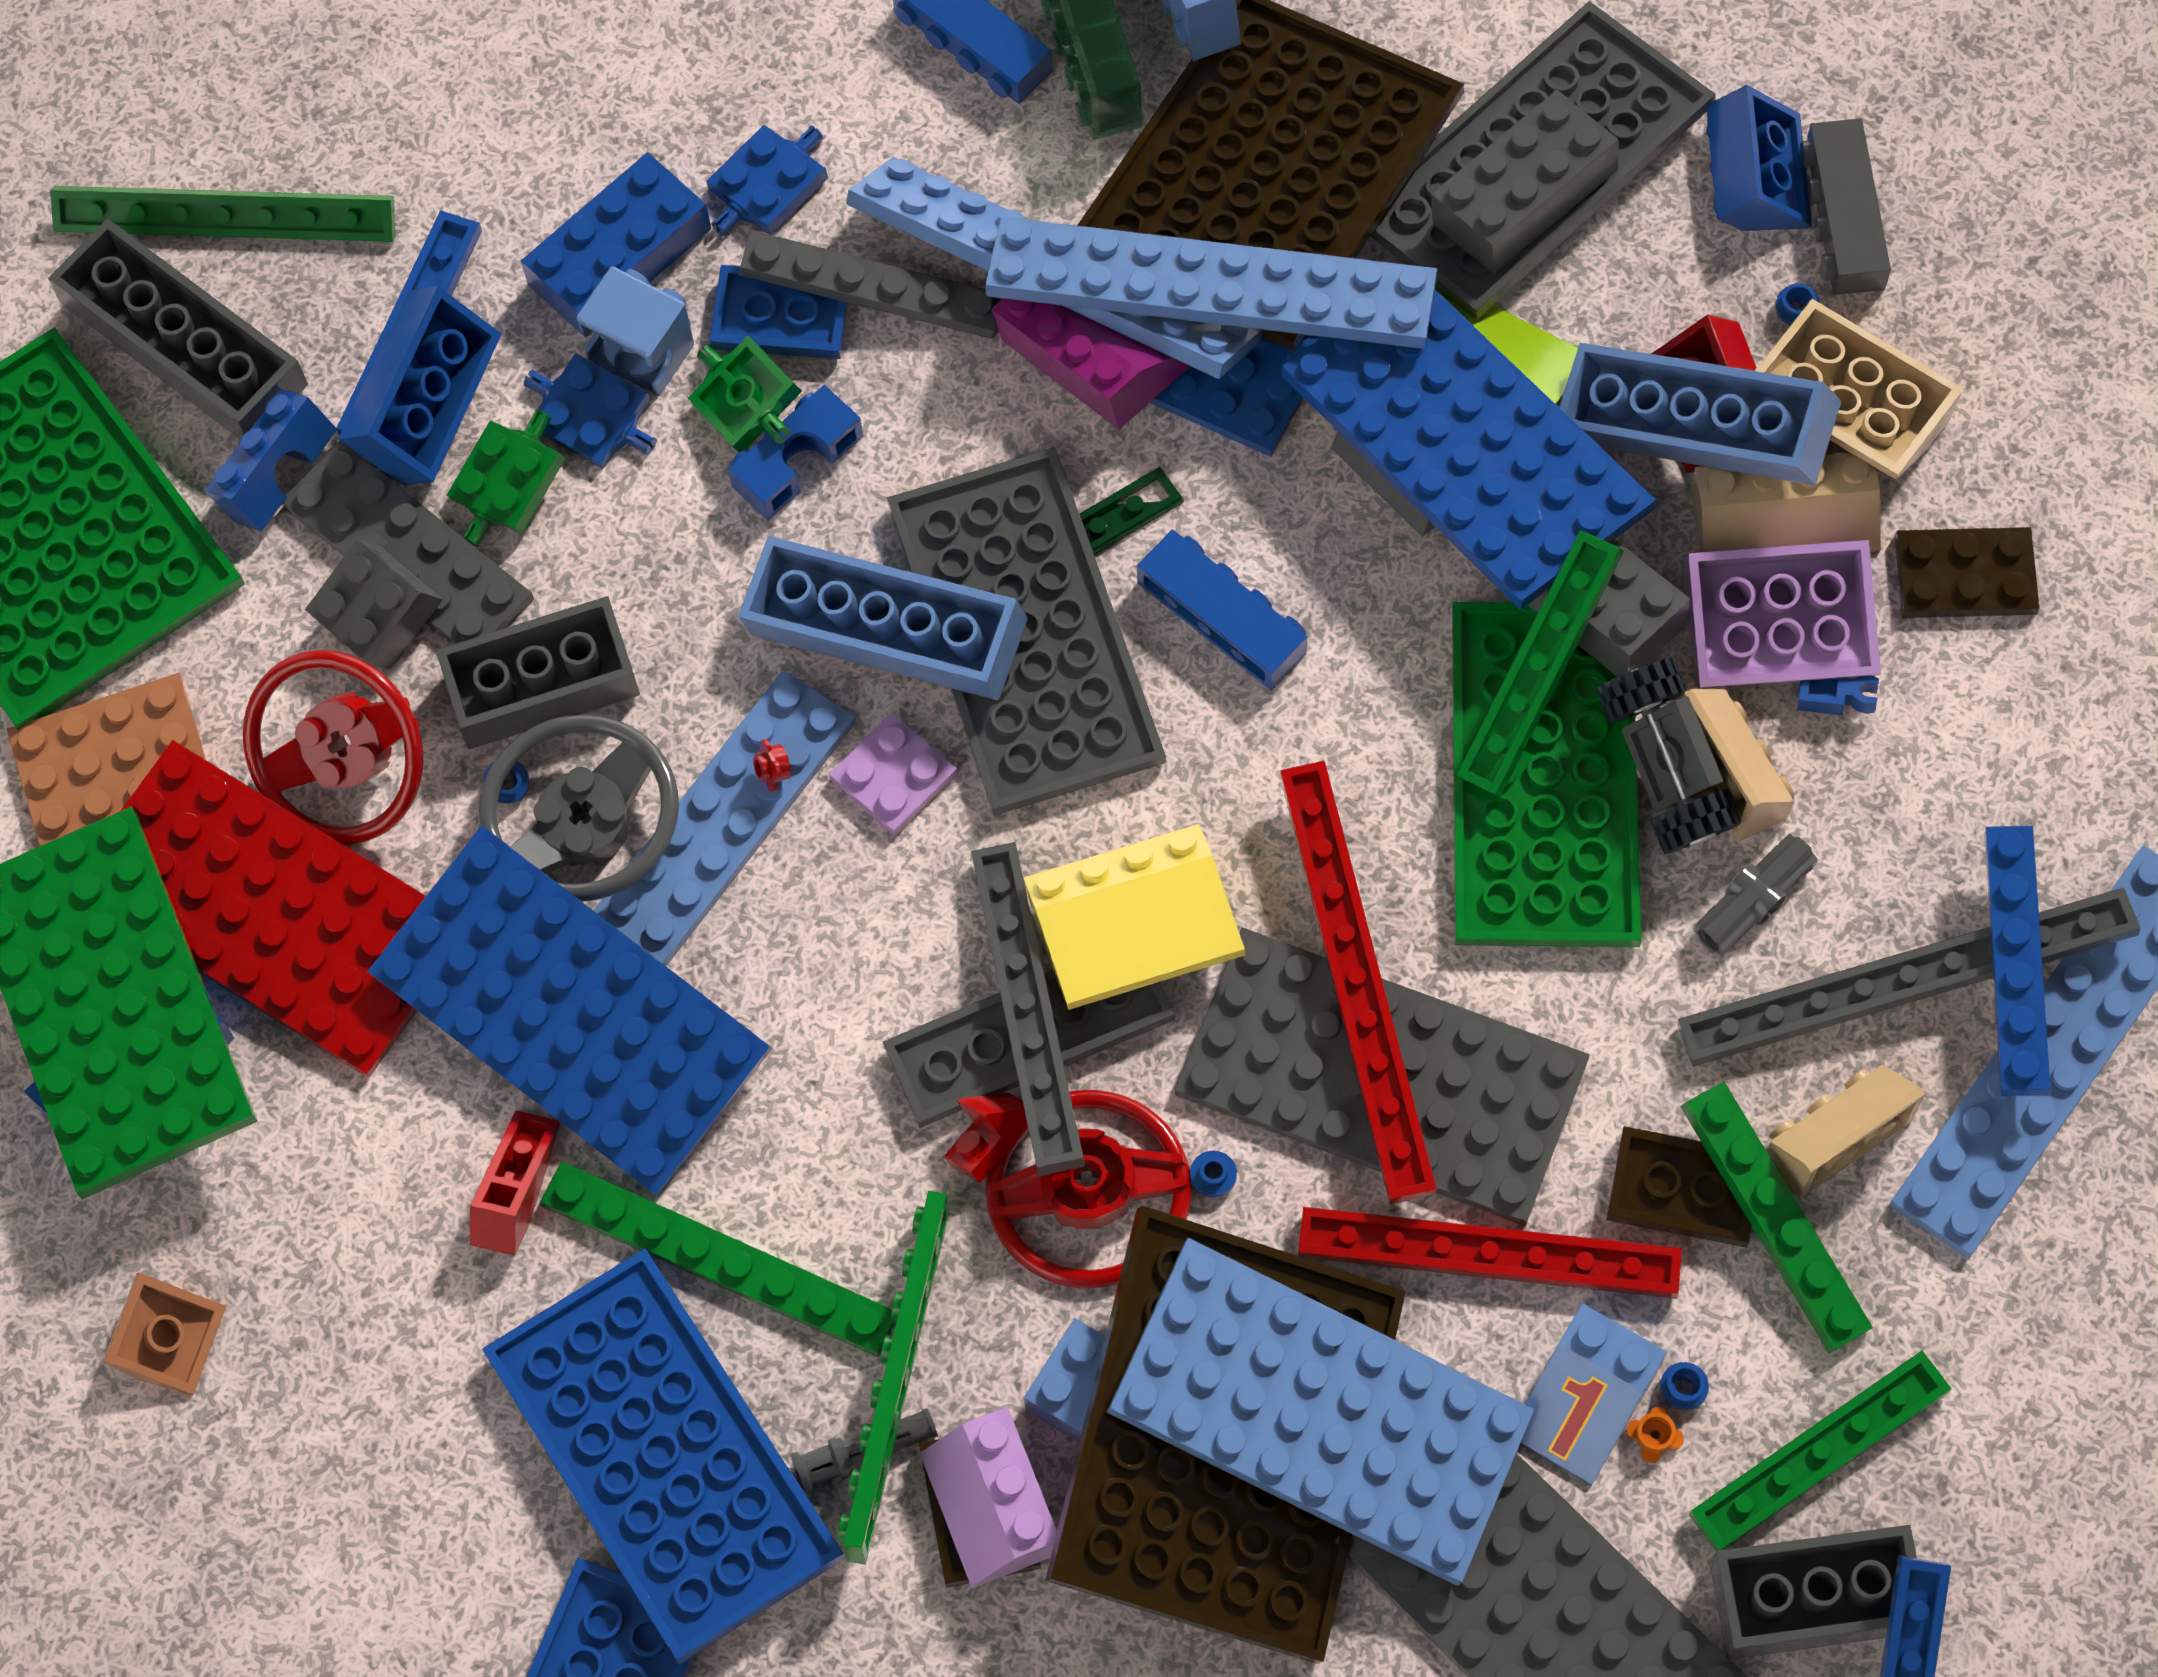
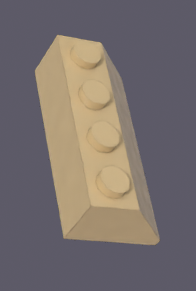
M1850 452L1825 454L1816 486L1707 466L1695 467L1690 492L1700 552L1869 540L1870 553L1880 552L1881 550L1880 486L1877 469Z

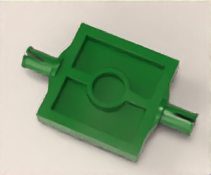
M749 336L732 352L723 357L711 345L703 346L702 349L710 358L700 350L698 351L697 358L709 371L700 386L688 397L690 402L738 452L747 449L765 430L772 436L775 442H785L786 440L777 429L787 438H789L791 432L778 417L802 390Z
M535 409L524 431L511 430L490 420L448 491L447 496L452 501L468 508L475 515L466 532L462 535L470 544L478 547L489 525L505 526L522 534L566 458L559 452L545 446L539 440L552 419L545 412Z

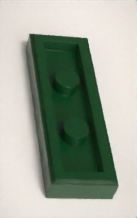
M1158 467L1079 514L1092 551L1096 555L1182 504L1184 499L1163 470ZM1158 480L1169 498L1164 501L1143 502L1141 497L1131 495ZM1128 498L1127 501H1126V503L1118 504L1119 502H1121V501H1123L1124 499Z

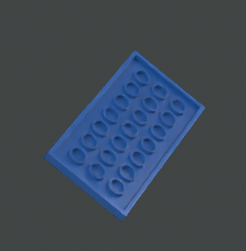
M1434 290L1425 349L1322 337L1282 365L1281 376L1519 610L1552 587L1580 530L1610 543L1655 509L1656 499L1436 290Z
M482 825L367 971L656 1196H659L773 1049Z
M646 1248L482 1348L485 1356L679 1665L845 1559L843 1551Z

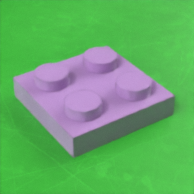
M893 713L889 714L829 773L830 780L894 836L958 775L957 768Z

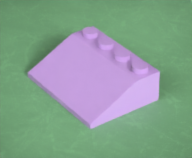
M1869 540L1688 553L1681 561L1684 594L1691 599L1687 620L1699 689L1881 675Z

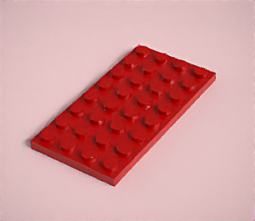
M172 739L121 811L132 806L138 816L199 973L367 1078H370L417 1010L367 971L426 895Z

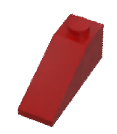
M515 1110L470 1205L471 1246L516 1255L531 1222L560 1126L559 1120Z

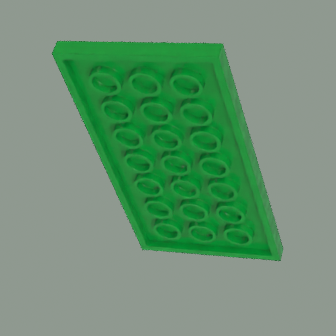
M1452 602L1455 945L1640 948L1641 906L1637 767L1621 730L1635 722L1636 716L1629 717L1620 722L1610 723L1596 690L1597 687L1610 682V680L1617 676L1577 645L1501 797H1498L1456 775L1538 613L1529 605L1519 610L1512 602Z
M132 806L0 863V989L77 1195L81 1199L87 1198L258 1122L148 841Z

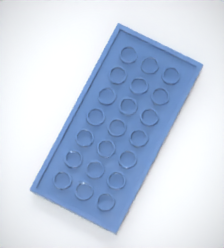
M1187 1238L1181 1248L1107 1409V1413L1456 1586L1463 1582L1534 1412L1533 1408L1190 1238Z

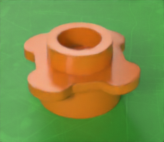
M1660 1406L1652 1408L1650 1413L1643 1416L1641 1420H1631L1626 1429L1627 1436L1635 1440L1641 1448V1458L1648 1463L1658 1462L1661 1454L1670 1449H1680L1684 1442V1435L1681 1431L1676 1430L1673 1420L1669 1417V1411ZM1658 1431L1660 1437L1657 1439L1652 1438L1651 1432Z

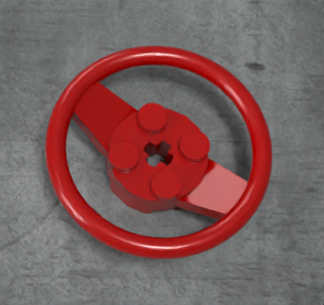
M316 650L298 653L282 660L272 667L254 688L243 720L244 755L249 773L260 794L343 845L367 842L387 833L403 819L411 808L419 791L423 775V746L418 728L420 724L409 707L410 703L407 697H403L396 686L375 667L349 654L337 651ZM316 668L342 671L363 681L384 700L382 702L370 703L363 697L356 696L357 693L355 692L335 695L307 712L304 720L298 723L295 728L296 737L268 756L263 757L261 724L266 705L281 683L299 672ZM345 735L349 738L350 745L346 742ZM403 739L405 769L400 789L391 805L382 814L369 822L346 827L321 823L296 809L280 792L317 781L324 788L359 786L388 768L392 746Z
M1069 1091L1073 1110L1097 1108L1129 1117L1143 1126L1157 1140L1164 1153L1126 1148L1124 1145L1121 1146L1116 1139L1105 1135V1132L1102 1130L1080 1128L1077 1130L1085 1167L1038 1176L1037 1167L1034 1164L1005 1178L1014 1150L1026 1134L1029 1133V1128H1027L986 1176V1205L993 1229L1000 1242L1012 1257L1027 1270L1045 1280L1062 1286L1086 1289L1109 1287L1118 1284L1123 1263L1093 1270L1074 1269L1055 1264L1033 1251L1018 1235L1011 1220L1054 1214L1056 1220L1063 1226H1073L1078 1229H1097L1124 1217L1129 1210L1131 1201L1173 1194L1169 1214L1187 1219L1192 1193L1190 1168L1183 1147L1174 1132L1155 1112L1145 1105L1127 1096L1109 1091ZM1091 1171L1093 1178H1100L1098 1182H1094L1095 1185L1090 1187H1084L1083 1184L1075 1181L1081 1180V1172Z

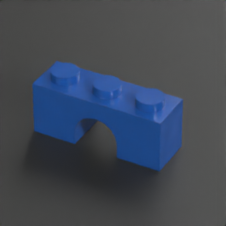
M825 384L815 393L811 392L803 396L797 403L795 410L782 421L791 432L789 438H787L777 429L786 440L785 442H775L772 436L765 431L763 438L751 449L747 448L739 452L728 468L732 487L767 520L800 493L797 475L786 465L794 454L804 450L815 451L833 464L864 436L861 417Z
M280 389L277 395L268 402L265 411L253 427L243 435L240 444L226 463L216 471L214 479L205 489V492L232 521L262 532L287 498L275 482V468L279 459L286 454L287 456L313 463L337 429L309 397Z

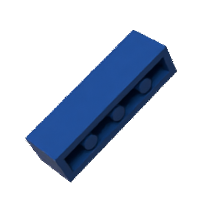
M893 0L894 13L901 22L907 26L914 24L925 33L927 40L939 50L947 49L956 56L958 63L965 71L970 74L975 72L980 74L987 80L990 88L1002 98L1008 96L1020 104L1053 72L1052 50L986 0Z
M1171 529L1138 563L1137 584L1271 691L1307 654L1308 636H1306V631L1302 625L1290 616L1284 618L1272 609L1271 602L1260 591L1256 589L1250 591L1238 582L1237 575L1230 567L1221 562L1218 564L1213 562L1205 555L1201 545L1189 536L1183 538Z

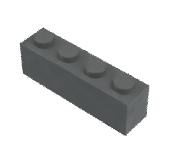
M1858 118L1811 123L1807 140L1801 141L1800 155L1802 166L1810 167L1812 177L1807 181V194L1810 205L1817 204L1819 216L1814 218V233L1817 242H1824L1826 254L1821 256L1823 279L1831 280L1833 295L1885 290L1891 267L1863 120Z

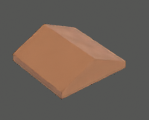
M138 1272L132 1283L103 1363L140 1381L193 1395L226 1306Z

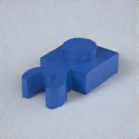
M1860 676L1855 680L1847 679L1846 677L1800 681L1797 710L1843 715L1844 705H1851L1858 712L1865 714L1875 713L1877 697H1868L1862 693H1877L1879 678L1875 676Z

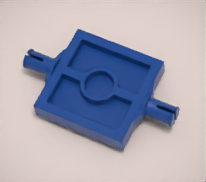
M763 125L706 181L708 189L722 199L728 207L711 223L714 230L718 233L720 232V235L725 236L741 219L745 222L756 224L771 235L828 179L826 168L807 154L816 144L823 140L821 132L811 125L794 142L784 139L766 125Z
M574 354L562 374L555 378L554 381L543 377L534 370L529 371V377H525L523 385L543 396L542 403L538 409L552 417L542 435L594 465L604 469L615 452L627 443L647 455L652 452L651 447H655L657 439L637 429L639 416L651 400L649 394L579 354Z

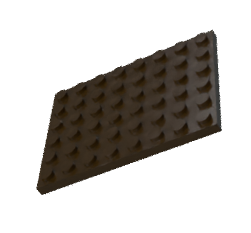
M1236 0L1241 44L1195 61L1191 59L1077 226L1356 259L1464 94V83L1271 0ZM1260 329L1262 330V338L1293 352L1305 336V334Z
M1142 1205L1136 1209L1045 1581L1312 1663H1322L1326 1655L1352 1534L1107 1413V1409L1187 1238L1394 1340L1396 1339L1406 1291Z

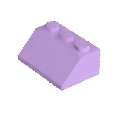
M1008 1406L961 1424L920 1452L971 1588L1051 1558L1057 1530Z

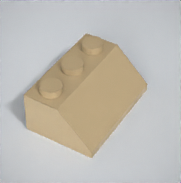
M1691 689L1684 692L1682 698L1689 696L1724 781L1708 790L1711 794L1728 789L1741 821L1740 825L1732 828L1739 842L1787 819L1794 803L1792 787L1784 776L1777 775L1770 763L1771 756L1766 744L1760 738L1755 739L1747 726L1748 718L1742 705L1738 701L1733 702L1725 689Z
M1881 1065L1871 1073L1866 1068L1862 1069L1844 1084L1845 1091L1834 1098L1830 1094H1826L1815 1101L1807 1109L1809 1114L1807 1117L1796 1124L1790 1119L1778 1126L1769 1135L1771 1141L1767 1148V1153L1783 1179L1800 1199L1910 1124L1925 1096L1923 1090L1885 1065Z

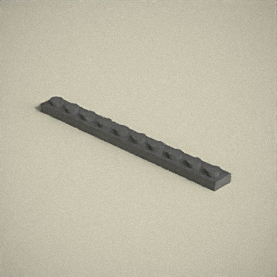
M2124 887L2039 912L2042 964L2138 936L2141 928ZM1990 927L1679 1018L1678 1028L1691 1065L1694 1067L1992 979L1993 965Z

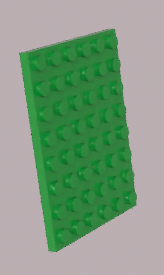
M55 327L0 362V706L19 730L32 720L47 716L245 585L241 575Z

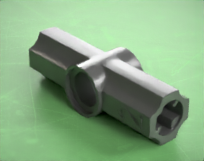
M1788 834L1756 866L1751 864L1746 867L1728 886L1725 896L1695 924L1693 931L1698 935L1700 941L1712 952L1723 956L1756 923L1762 925L1769 918L1767 913L1771 915L1775 913L1785 901L1787 893L1817 864L1818 858L1812 852L1811 847L1800 837Z

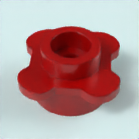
M763 739L760 741V751L753 756V767L759 781L766 780L767 788L770 792L777 790V782L790 778V762L781 744L771 746L767 739Z

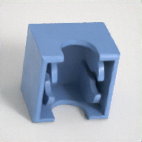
M610 267L577 315V322L582 333L587 328L594 331L585 346L588 360L656 395L662 394L694 346L690 326L691 321L688 318L684 297L670 288H665L661 291L649 285V281L642 274L632 269L624 272L616 267Z

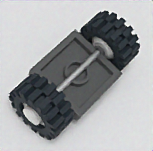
M1673 657L1629 671L1596 688L1610 723L1620 722L1629 717H1635L1640 713L1643 717L1621 730L1655 813L1679 804L1677 808L1664 812V814L1650 820L1664 855L1705 842L1741 824L1728 789L1720 790L1697 799V794L1724 781L1689 696L1675 700L1687 690ZM1673 701L1662 708L1659 707L1666 704V702Z

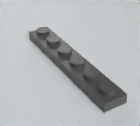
M754 230L749 232L739 271L740 276L986 338H993L996 327L991 309L1002 300V298L986 296V289Z

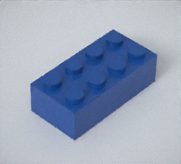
M646 152L521 260L527 284L586 338L593 331L587 328L582 333L577 322V315L609 268L613 266L624 272L628 269L635 270L642 274L650 283L712 229L707 205L649 152Z
M439 286L408 291L338 440L402 485L434 482L502 334Z

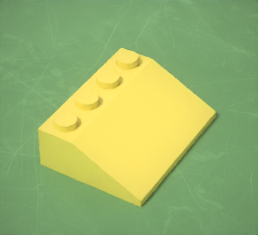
M1199 824L1024 877L1032 916L1068 1010L1246 955L1214 858Z

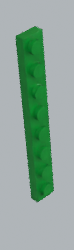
M54 186L50 190L53 232L93 233L108 218L128 234L375 242H393L396 237L394 196L83 186Z
M562 1161L540 1200L541 1206L639 1251L646 1248L649 1255L877 1358L882 1351L885 1336L890 1335L896 1322L891 1318L892 1309Z
M928 1190L925 1206H917L914 1214L912 1233L917 1234L914 1250H906L902 1266V1277H907L904 1293L896 1292L893 1301L891 1318L897 1321L893 1336L886 1335L882 1346L881 1364H886L883 1380L875 1379L871 1392L870 1407L875 1408L872 1425L864 1424L861 1433L859 1451L865 1453L861 1470L854 1468L850 1478L848 1496L849 1498H854L850 1515H842L838 1528L837 1542L843 1544L847 1562L863 1565L867 1563L950 1212L946 1193Z

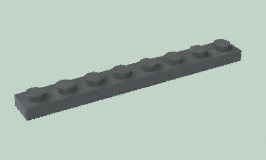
M1016 842L971 851L1038 1176L1085 1167Z

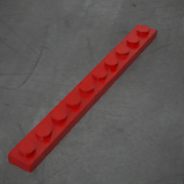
M1325 760L1280 770V779L1389 1204L1436 1195L1435 1180Z

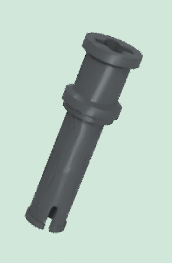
M928 1408L900 1420L897 1432L899 1436L896 1437L893 1453L927 1439L938 1437ZM861 1435L842 1441L841 1437L837 1439L833 1437L828 1439V1445L802 1455L798 1452L790 1454L794 1469L805 1494L812 1492V1486L838 1476L843 1480L849 1478L853 1468L862 1465L865 1453L858 1451Z

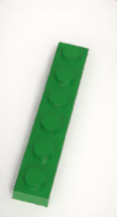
M1582 530L1579 531L1456 776L1501 797L1624 554L1621 548Z
M1725 1081L1680 1106L1828 1354L1871 1330L1873 1326Z
M1921 1350L1692 1509L1689 1516L1715 1551L1725 1550L1948 1395L1952 1388L1923 1350Z

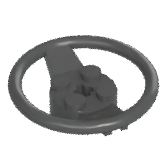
M578 714L562 716L531 727L510 742L493 762L487 773L480 794L478 812L479 826H484L502 840L497 822L499 793L509 771L524 754L548 739L570 733L603 734L622 741L592 772L585 767H576L569 773L563 774L549 783L534 806L533 812L537 824L510 846L545 874L566 865H573L572 863L580 865L594 863L597 865L605 862L617 854L625 843L629 825L627 809L633 803L652 770L659 787L661 808L657 828L644 851L626 868L607 878L580 884L557 882L580 901L585 902L617 894L632 886L650 872L665 853L673 837L678 819L679 797L676 780L667 759L647 736L634 727L616 719L599 715ZM580 813H589L590 822L583 824L580 820L576 825L574 824L575 816Z

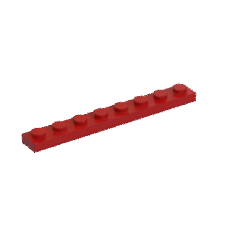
M1303 1207L1298 1256L1310 1259L1677 1299L1679 1294L1682 1248L1312 1207Z

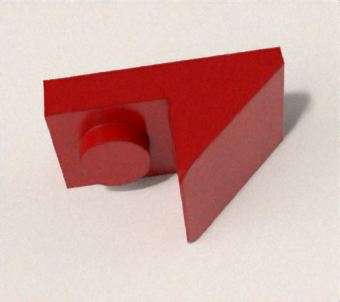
M1008 1092L960 1098L957 1100L973 1123L960 1135L943 1157L953 1168L979 1183L982 1182L1028 1128L1023 1100Z

